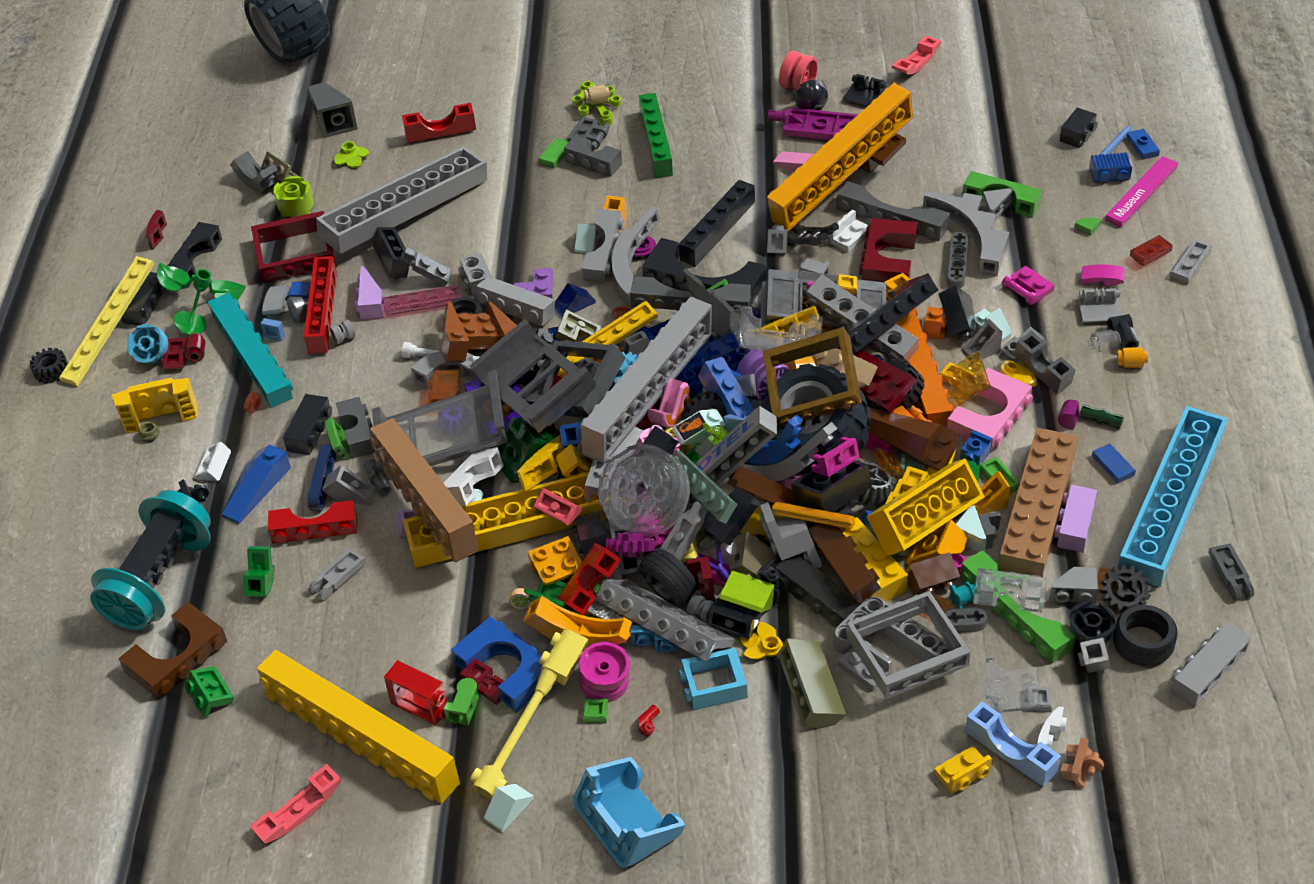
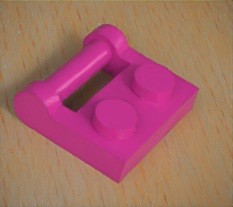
M1027 266L1011 276H1005L1001 282V285L1005 288H1010L1025 298L1026 302L1030 305L1035 304L1053 292L1055 286Z

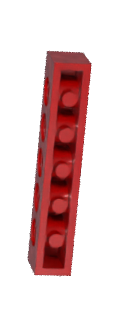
M333 256L314 257L304 330V340L308 354L328 353L329 327L332 320L337 278Z

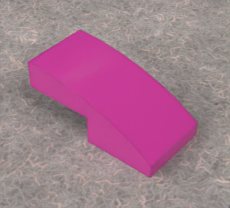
M1106 264L1082 266L1081 280L1083 285L1103 281L1105 287L1124 283L1125 270L1121 266Z

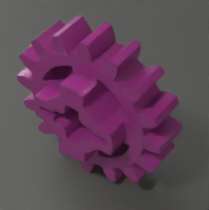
M617 533V538L606 539V549L617 552V556H643L644 551L654 550V539L643 537V533Z

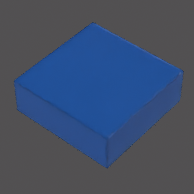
M292 282L288 296L302 297L303 300H308L311 282Z

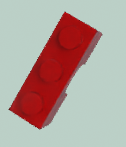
M595 543L558 597V600L584 616L596 598L593 595L596 584L603 577L609 578L621 559L605 547Z

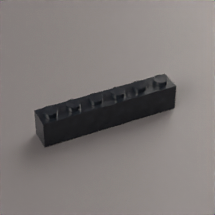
M738 180L679 243L680 261L694 267L702 261L755 203V185Z

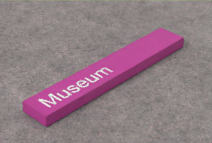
M1161 156L1106 214L1105 220L1122 227L1177 169L1178 162Z

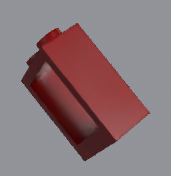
M397 660L384 676L390 703L436 726L441 719L445 718L444 707L447 703V697L443 682Z

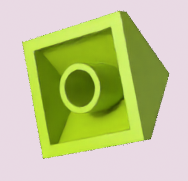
M732 571L720 594V599L763 613L772 607L774 584Z

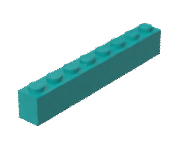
M227 293L208 301L212 317L269 406L272 408L293 399L291 381L285 379L286 376L282 367H277L278 363L274 355H269L268 346L266 343L262 344L263 341L259 332L255 333L252 322L247 321V315L244 310H240L237 299H233Z

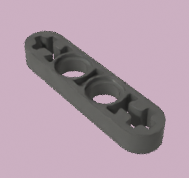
M955 232L951 236L947 278L949 287L956 285L962 288L965 284L968 235L964 232ZM955 252H961V253H963V254H962V255H956V254H954V253H955ZM953 265H960V266H962V267H961V268H955V267H953Z

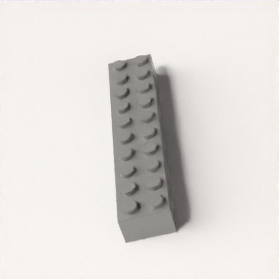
M463 146L317 217L318 236L341 254L375 237L377 227H395L486 181L487 162Z
M693 297L682 303L679 311L671 316L668 324L660 329L656 338L649 342L645 351L641 352L633 365L627 368L626 373L617 379L615 386L606 392L603 400L594 406L592 413L587 418H584L580 425L583 455L603 464L606 463L648 412V409L663 394L666 382L678 376L711 336V304Z

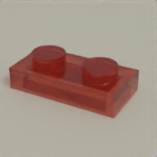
M1158 235L1130 250V257L1144 266L1171 252L1173 245Z

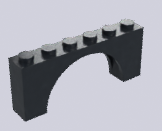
M661 238L642 266L643 277H653L670 288L691 292L684 278L683 271L685 269L677 261L679 258V242ZM748 261L743 268L730 275L722 277L695 276L704 284L705 290L723 279L727 280L728 285L731 283L751 285V306L762 288V282L767 280V265Z
M929 273L902 282L888 292L891 296L888 302L858 322L844 328L850 336L853 353L859 351L938 291Z
M654 426L625 469L631 473L630 478L639 484L644 482L647 485L646 490L655 496L660 494L663 497L661 501L671 508L673 506L679 509L677 513L681 515L682 512L686 513L688 510H691L694 504L686 502L678 494L671 478V460L679 441L664 430ZM738 486L728 495L737 506L727 523L719 521L708 510L700 528L704 533L706 530L712 534L710 538L720 545L722 543L732 544L761 503Z

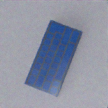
M1111 443L1093 450L1092 457L1117 483L1135 476L1136 470Z

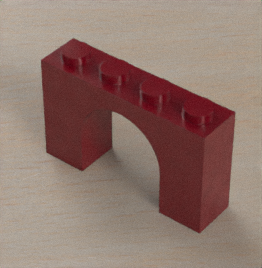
M872 218L871 226L867 225L866 237L868 238L864 240V249L866 251H862L861 262H864V264L860 263L859 275H862V280L884 283L901 273L910 278L911 260L887 258L878 252L889 247L915 249L917 222Z

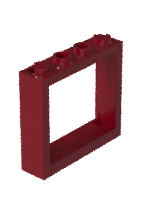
M324 211L251 226L263 283L312 272L314 257L333 256L335 266L337 267L333 248L327 243V251L264 264L261 243L317 232L316 218L324 215Z

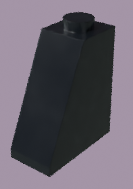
M956 285L938 293L951 335L959 341H964L977 333L971 296Z

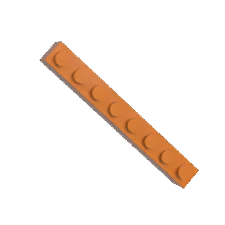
M914 308L898 320L896 324L919 339L918 349L908 360L925 381L923 383L925 385L922 390L923 393L919 396L917 405L927 420L945 426L948 424V418L954 412L953 405L948 402L947 389H943L942 375H938L937 362L932 359V348L927 345V335L925 332H922V321L917 318V308Z

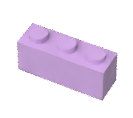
M1071 485L1069 493L1065 492L1062 505H1065L1066 508H1061L1058 521L1062 522V524H1057L1054 536L1058 538L1057 547L1084 553L1097 490Z

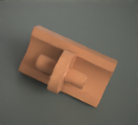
M1080 738L1079 744H1067V760L1074 761V764L1063 763L1060 770L1063 780L1074 781L1077 788L1083 789L1087 775L1093 776L1095 772L1102 771L1104 767V762L1099 758V754L1088 748V738Z

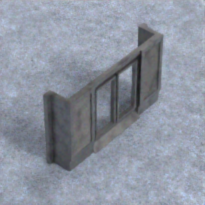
M769 269L767 282H762L760 327L769 324L770 320H779L802 311L803 285H807L809 281L815 282L821 274L836 283L837 275ZM857 279V293L854 296L877 310L886 303V283ZM824 312L823 316H819L822 326L842 327L840 322L834 318H828Z
M525 319L469 366L485 386L489 385L487 372L496 370L500 400L538 433L546 426L554 423L597 386L589 374L590 372L585 367L580 370L539 337ZM545 356L554 362L520 392L516 393L509 387ZM559 367L568 373L532 405L523 399Z

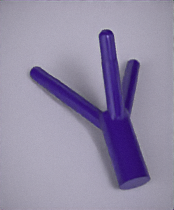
M715 542L718 565L709 560L710 568L714 569L727 582L730 573L723 566L720 544ZM698 554L699 557H696V558H702V557H704V556L701 555V554Z

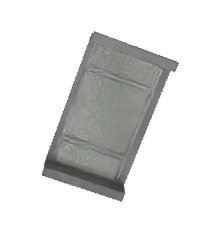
M496 370L487 372L489 385L403 413L386 417L380 407L372 409L373 427L393 418L430 467L508 442L505 435ZM377 463V467H378V468H382V467H383L382 464H378V463Z

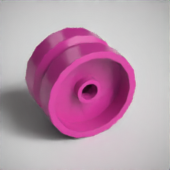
M599 642L592 644L583 651L579 660V685L582 692L588 698L608 699V702L620 698L626 692L629 684L630 661L624 649L614 643Z

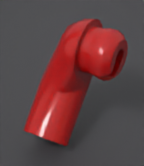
M651 705L638 717V729L644 736H650L655 729L652 720L660 714L659 708L655 705Z

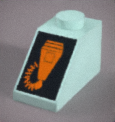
M717 409L700 410L675 425L673 431L681 445L703 443L717 431L721 434L725 428V423Z

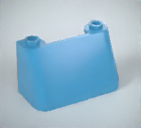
M632 757L586 768L574 795V805L577 812L615 862L622 868L636 864L679 837L686 825L676 813L666 814L664 818L658 813L639 789L642 770Z

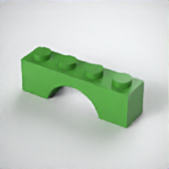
M971 171L963 184L962 197L964 193L982 196L983 201V192L1010 188L1013 190L1011 204L1014 206L1015 213L1033 218L1041 204L1042 190Z

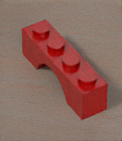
M471 103L453 106L451 113L441 120H428L419 112L402 115L407 143L476 130Z
M354 500L332 503L324 514L315 518H300L293 514L290 508L269 510L268 533L272 544L356 534L357 511Z

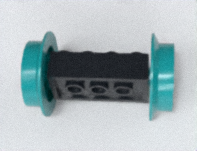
M165 490L159 492L156 497L144 499L139 505L138 512L146 529L120 568H101L93 573L91 584L94 590L90 595L91 603L110 622L126 629L141 630L147 626L148 622L160 620L165 614V605L153 588L161 583L164 576L163 573L166 568L169 569L172 566L175 554L181 552L182 549L200 551L205 549L210 543L208 528L210 527L211 520L209 514L201 504L183 493Z

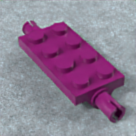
M789 107V110L785 111L769 109L768 121L783 122V135L831 140L836 133L840 132L858 114Z

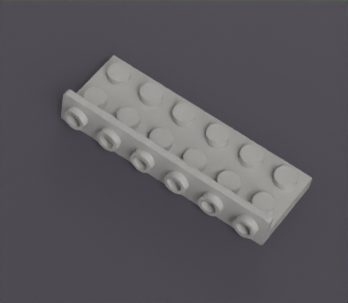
M604 579L596 597L598 602L704 661L709 660L714 649L723 650V648L733 647L736 640L627 579Z

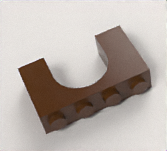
M189 602L171 615L176 629L190 639L188 647L181 654L170 659H157L135 644L118 658L124 672L157 699L170 692L175 685L189 675L191 670L203 664L207 658L228 642L223 628Z

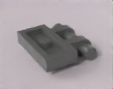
M582 117L568 136V141L576 135L590 140L591 150H595L601 145L602 139L607 136L610 126L608 124L600 126L598 120Z

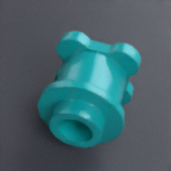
M964 582L963 586L958 588L955 585L949 586V597L957 609H963L962 605L968 602H976L978 591L973 584Z

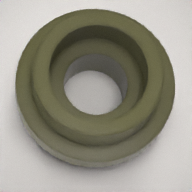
M145 422L139 428L140 438L146 441L155 439L160 433L159 427L153 422Z

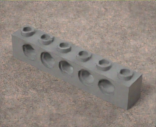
M822 274L807 290L808 303L812 307L815 306L822 310L828 318H834L840 322V325L844 328L875 311V309ZM832 298L833 300L826 301L825 299ZM842 309H848L849 311L843 312V311H841V310H842ZM896 323L869 342L877 351L886 353L891 360L902 358L908 361L919 347V339ZM891 341H896V342H898V343H897V344H890L889 342H891Z

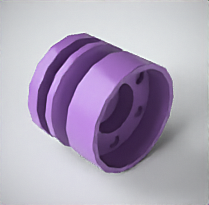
M765 346L757 347L747 353L737 368V372L742 375L754 374L756 397L760 401L766 399L768 389L762 351L770 348ZM787 365L775 366L777 381L781 378L782 373L790 369Z

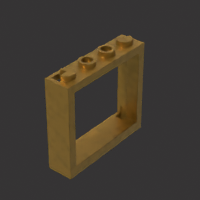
M844 327L762 351L772 414L777 417V424L779 426H786L787 422L796 415L802 418L803 421H810L817 416L831 415L838 409H851L852 406L862 404L851 340ZM841 347L848 391L781 410L775 366Z

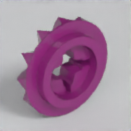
M647 236L639 246L641 248L636 249L634 253L635 258L640 256L644 259V256H649L656 246L655 240Z

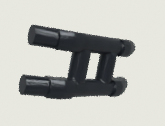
M833 223L824 227H805L796 224L791 230L797 235H787V245L805 244L818 246L827 240L829 235L838 230L839 225Z

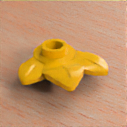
M1006 360L1001 364L1002 374L1036 387L1037 380L1034 373L1023 363Z
M759 622L757 633H754L749 640L740 637L742 645L746 648L744 656L749 659L777 656L783 645L779 637L776 636V629L765 622Z

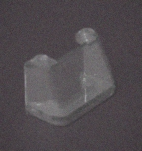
M741 306L730 313L729 326L739 346L746 350L762 352L821 334L823 317L812 315L807 323L796 322L789 327L788 333L761 329V319L753 315L752 307Z

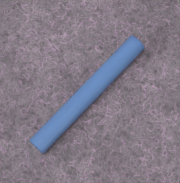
M1127 125L1100 154H1110L1127 136V132L1132 131L1131 126Z

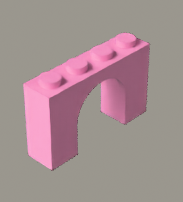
M987 368L978 380L977 395L999 404L1004 411L993 416H983L957 406L948 418L947 428L961 433V439L964 441L969 439L973 430L991 437L992 452L996 446L1001 445L1006 432L1009 433L1012 430L1015 420L1021 418L1024 408L1030 406L1033 400L1031 395L1032 386Z

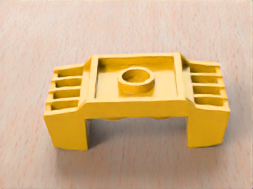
M166 378L129 386L125 391L112 394L126 433L139 432V420L169 413L180 412L183 422L197 418L198 404L189 378L175 380Z

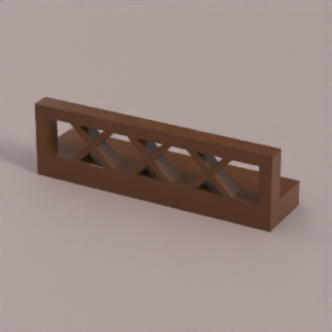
M743 466L735 470L728 479L727 485L734 488L738 486L755 498L766 503L768 502L771 505H774L775 502L795 505L792 489Z

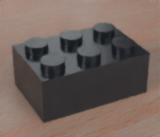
M856 460L830 477L812 472L811 470L791 483L796 506L828 512H835L841 507L846 506L850 501L861 496L872 487L868 464Z

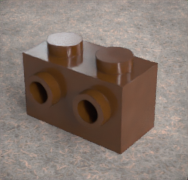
M950 552L910 564L905 570L908 574V584L914 596L928 591L933 594L935 589L939 588L947 590L950 585H955L956 580L960 577Z

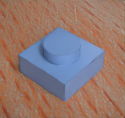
M264 318L261 322L264 337L282 341L285 337L282 322Z

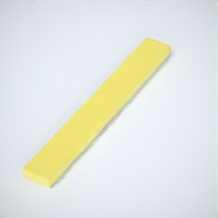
M136 256L60 375L59 379L61 382L79 386L155 265L152 260Z

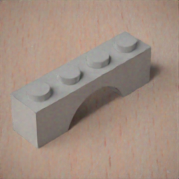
M599 208L594 224L596 234L605 241L597 250L585 254L582 273L584 280L606 282L608 275H611L613 248L620 235V230L624 229V219H622L621 211Z

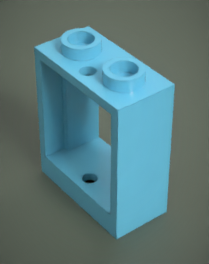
M736 648L711 653L707 661L697 656L682 659V669L679 670L681 683H686L687 688H684L686 701H691L693 710L748 698L747 682ZM728 666L733 683L697 691L692 674Z

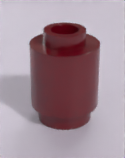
M194 333L186 339L184 354L189 361L198 362L204 358L206 342L202 335Z

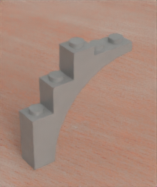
M925 191L923 209L935 208L950 213V219L962 226L977 244L980 252L979 273L998 276L1008 248L1010 232L994 229L996 214L981 211L982 196L964 193L963 197Z

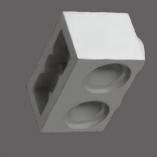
M482 253L459 259L461 267H458L459 275L461 278H464V286L466 290H470L472 296H476V286L488 276L492 277Z

